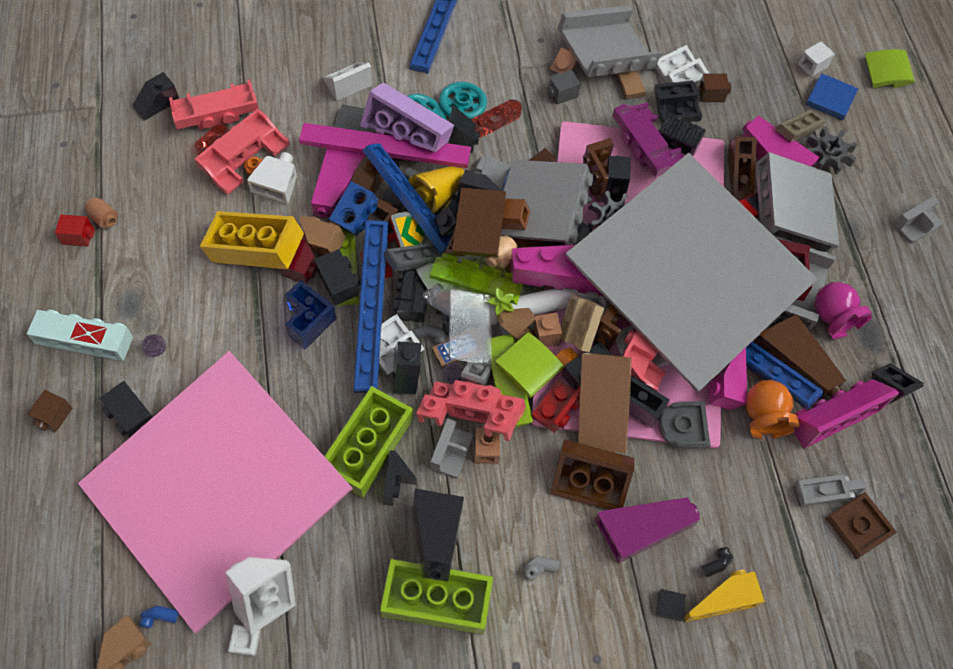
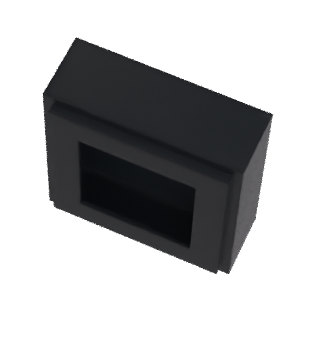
M660 589L656 616L681 622L683 620L686 595Z

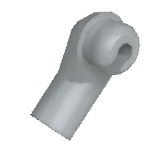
M536 556L525 565L524 575L528 579L533 580L545 570L558 573L560 560Z

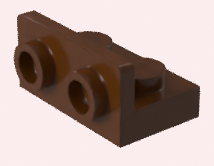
M612 304L601 317L593 340L594 345L602 342L608 351L621 332V329L615 326L621 315L618 314L619 311Z

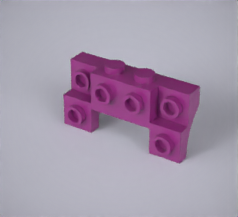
M648 102L635 106L623 104L614 108L612 116L623 131V142L629 146L634 158L643 167L648 166L655 178L665 173L684 157L681 154L682 149L680 147L667 151L668 144L653 124L657 122L658 116L653 115L650 111Z

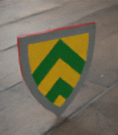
M409 212L389 216L394 233L387 236L389 243L397 241L399 248L425 244L428 236Z

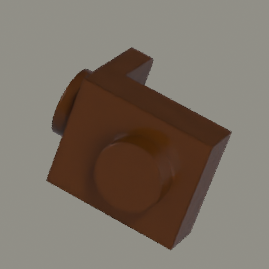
M379 199L377 201L378 206L373 215L382 221H388L389 234L390 231H394L389 216L397 214L398 210L388 201Z

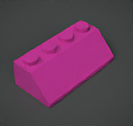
M874 379L866 383L859 381L850 387L851 390L847 392L841 390L831 397L832 399L827 402L825 399H822L815 403L812 409L807 411L804 408L796 412L800 427H794V434L805 449L880 412L899 394L898 391Z

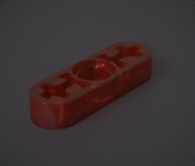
M511 99L472 118L471 120L478 126L476 127V132L480 133L479 138L519 119L522 112V104L517 100ZM496 115L499 116L501 120L492 121L490 118Z

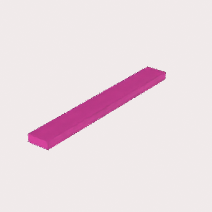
M303 123L299 138L301 145L363 154L365 153L362 150L367 145L380 143L391 158L468 169L471 147L446 143L438 151L434 152L411 144L409 140L396 139L392 135Z

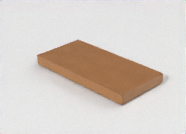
M582 354L578 443L610 452H627L632 357Z

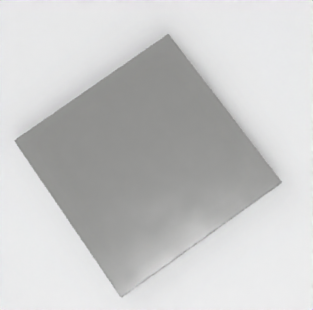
M690 153L685 155L565 254L579 271L697 392L710 382L817 280Z

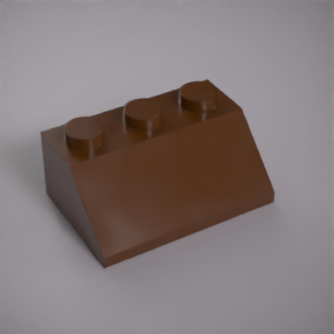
M564 439L550 494L608 510L623 508L634 472L635 458Z

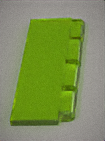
M443 253L441 258H436L429 278L496 298L495 293L498 288L502 291L503 295L508 293L514 294L510 303L518 304L523 284L512 282V273L506 272L505 276L501 277V270L484 265L481 271L478 270L479 263L462 259L461 264L457 263L458 257Z

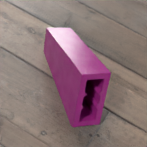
M686 497L604 510L597 514L595 522L619 564L694 527L700 520V513L697 506Z

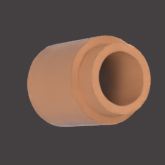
M94 197L86 202L84 207L86 214L101 228H109L116 224L118 213L103 199Z

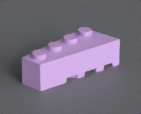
M384 82L370 91L360 124L361 127H370L375 129V132L394 135V138L399 140H409L411 144L434 152L448 143L454 127L452 123Z

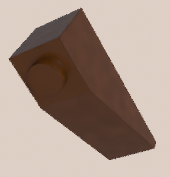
M734 137L729 140L728 166L731 194L736 199L742 200L754 194L756 137Z
M365 155L355 170L351 181L376 194L384 178ZM361 197L357 204H362L366 197ZM350 216L347 222H353L354 216Z

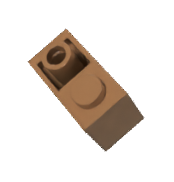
M301 215L300 222L306 238L316 254L323 256L335 250H340L346 236L338 224L323 222L314 216L309 218Z
M126 615L104 633L97 669H125L124 666L132 660L135 661L141 658L147 652L146 648L152 644L137 623Z

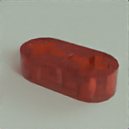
M217 125L199 138L195 143L197 154H201L218 138L229 132L228 127Z

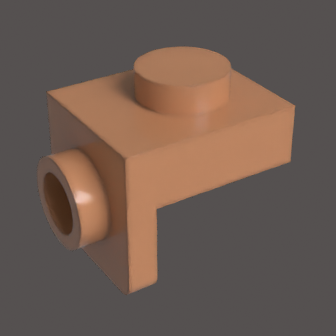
M561 47L550 70L556 74L569 70L573 71L576 64L579 63L570 48L566 50Z

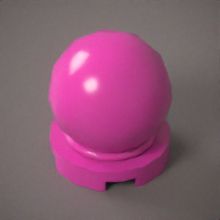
M830 282L820 288L815 296V311L824 323L830 325L827 331L834 340L848 336L846 331L854 327L859 330L872 319V312L867 306L860 307L861 299L857 291L849 284Z

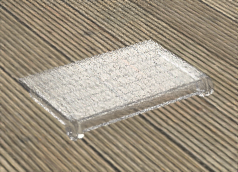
M450 289L449 358L478 362L484 365L492 364V305L487 303L492 298L490 295Z

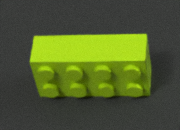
M371 386L325 455V458L353 488L351 490L352 493L364 498L389 459L390 450L394 451L413 421V408Z
M391 559L380 610L381 616L484 635L493 577L451 569L449 582L422 577L421 564Z

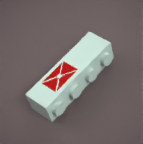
M37 310L27 332L29 338L36 345L123 362L133 339V336L124 324H109L96 318L91 320L83 319L75 314H69L68 316L54 310Z

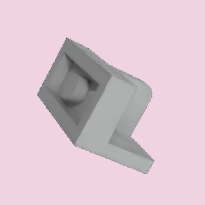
M934 196L903 213L894 227L909 243L916 242L942 226L943 222L932 212L939 201Z
M447 418L431 459V470L458 478L472 443L473 434L456 429V421Z

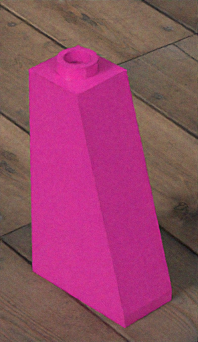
M759 115L753 121L749 120L742 129L744 131L742 137H756V158L758 160L770 152L814 167L819 159L817 155L798 142H790L776 131L775 126Z
M327 148L311 201L313 215H317L320 218L331 217L365 154Z

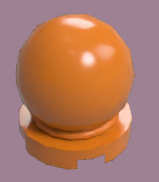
M763 380L750 387L747 393L745 409L753 420L749 425L753 438L762 439V435L772 434L773 438H779L794 433V427H800L796 414L791 413L793 398L786 386L774 380Z

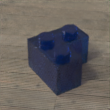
M302 280L285 294L288 308L295 313L285 324L288 336L306 350L337 319L335 307Z

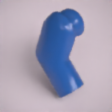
M155 606L144 610L140 614L139 626L150 629L156 620L175 624L178 611L162 606Z

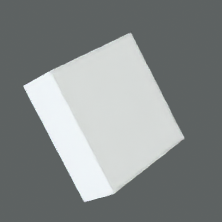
M234 625L228 652L255 656L261 629L251 635L245 626Z

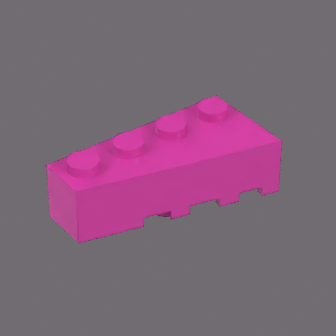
M575 245L512 248L510 263L512 282L540 287L548 285L554 286V289L558 290L567 288L577 290L578 293L586 294L587 292L598 293V296H604L565 256Z

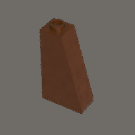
M797 314L761 332L754 341L755 344L823 390L822 396L819 399L827 395L831 398L835 393L842 390L840 387L846 382V379Z

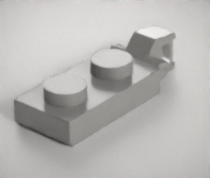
M844 474L799 480L795 483L801 507L846 501L854 498V493L863 492L867 488L864 479L850 480L849 476Z

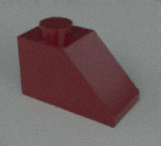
M305 232L289 268L281 269L284 277L307 285L309 280L315 277L317 270L315 258Z

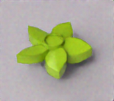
M497 288L496 298L489 299L487 303L496 306V316L503 310L513 312V306L510 301L514 294L508 293L503 295L502 291Z

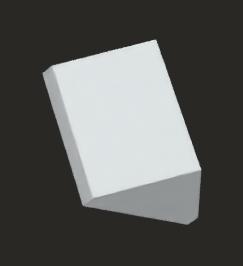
M357 62L322 77L336 101L372 86L369 62Z

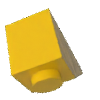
M738 570L730 573L731 576L684 616V621L689 622L760 606L765 601L755 571L746 573L745 570Z

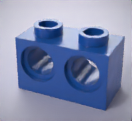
M351 181L329 220L338 224L343 230L358 236L365 229V223L370 213L376 210L379 199L373 192ZM361 197H366L362 204H357ZM350 216H354L353 222L347 224V219Z

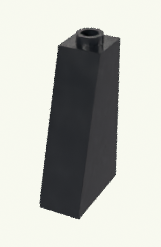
M415 489L412 510L423 578L449 582L464 501L462 496Z

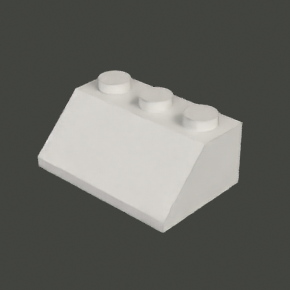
M248 557L242 562L235 563L225 572L234 613L251 635L296 606L291 566L286 560Z

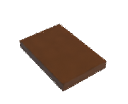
M461 188L452 248L453 254L498 257L506 191Z

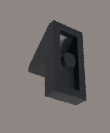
M891 363L872 371V379L898 391L899 394L889 404L924 387L922 381Z
M390 450L382 498L384 505L393 506L394 498H399L400 483L416 485V476L398 453Z

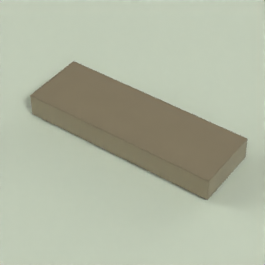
M809 110L780 123L776 131L790 142H793L822 128L826 121L812 110Z

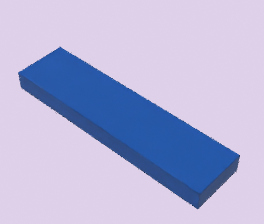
M754 342L746 346V366L765 380L781 382L788 388L793 400L805 409H808L822 396L823 390Z

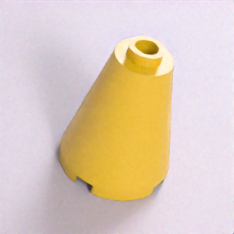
M448 166L415 174L408 181L434 214L458 191L459 182L465 170L459 167Z

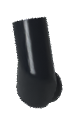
M722 547L717 550L719 559L701 566L707 578L724 571L733 561V553H730L728 547Z

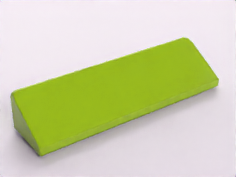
M508 334L487 339L486 344L495 387L500 389L502 395L522 398L525 402L526 408L514 429L533 423L527 394L516 387L513 379L496 367L495 363L500 356L515 344L514 336Z

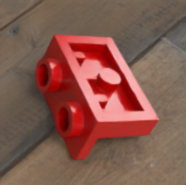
M558 379L532 413V419L553 433L559 427L563 429L570 420L568 415L572 409L577 411L580 407L581 388L579 387L576 391Z

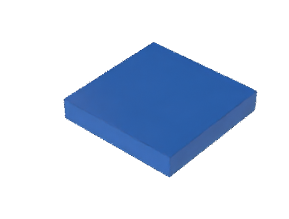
M821 73L806 105L844 120L859 88Z

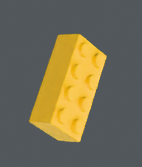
M217 211L199 247L213 263L288 269L304 232L293 216Z

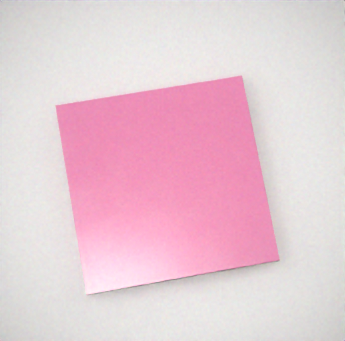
M230 351L223 355L78 483L196 634L232 601L226 571L235 563L242 562L248 557L278 559L353 489Z

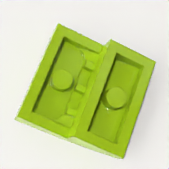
M887 49L865 53V60L873 88L890 84L897 88L915 83L906 50Z
M529 332L495 361L496 367L512 378L514 385L530 398L564 368L559 359Z

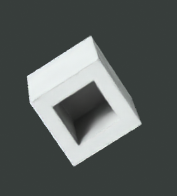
M819 42L803 52L798 65L812 77L828 68L834 53L823 42Z

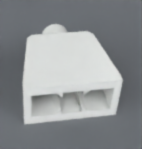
M282 152L279 159L271 156L265 157L247 180L250 192L288 205L297 178L295 165L291 163L293 160L292 155Z

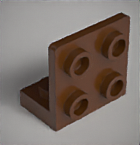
M611 138L587 145L585 155H583V164H587L590 173L593 175V182L589 186V191L593 197L595 196L598 203L603 201L601 195L605 193L608 183L605 169L608 157L611 156L614 146Z

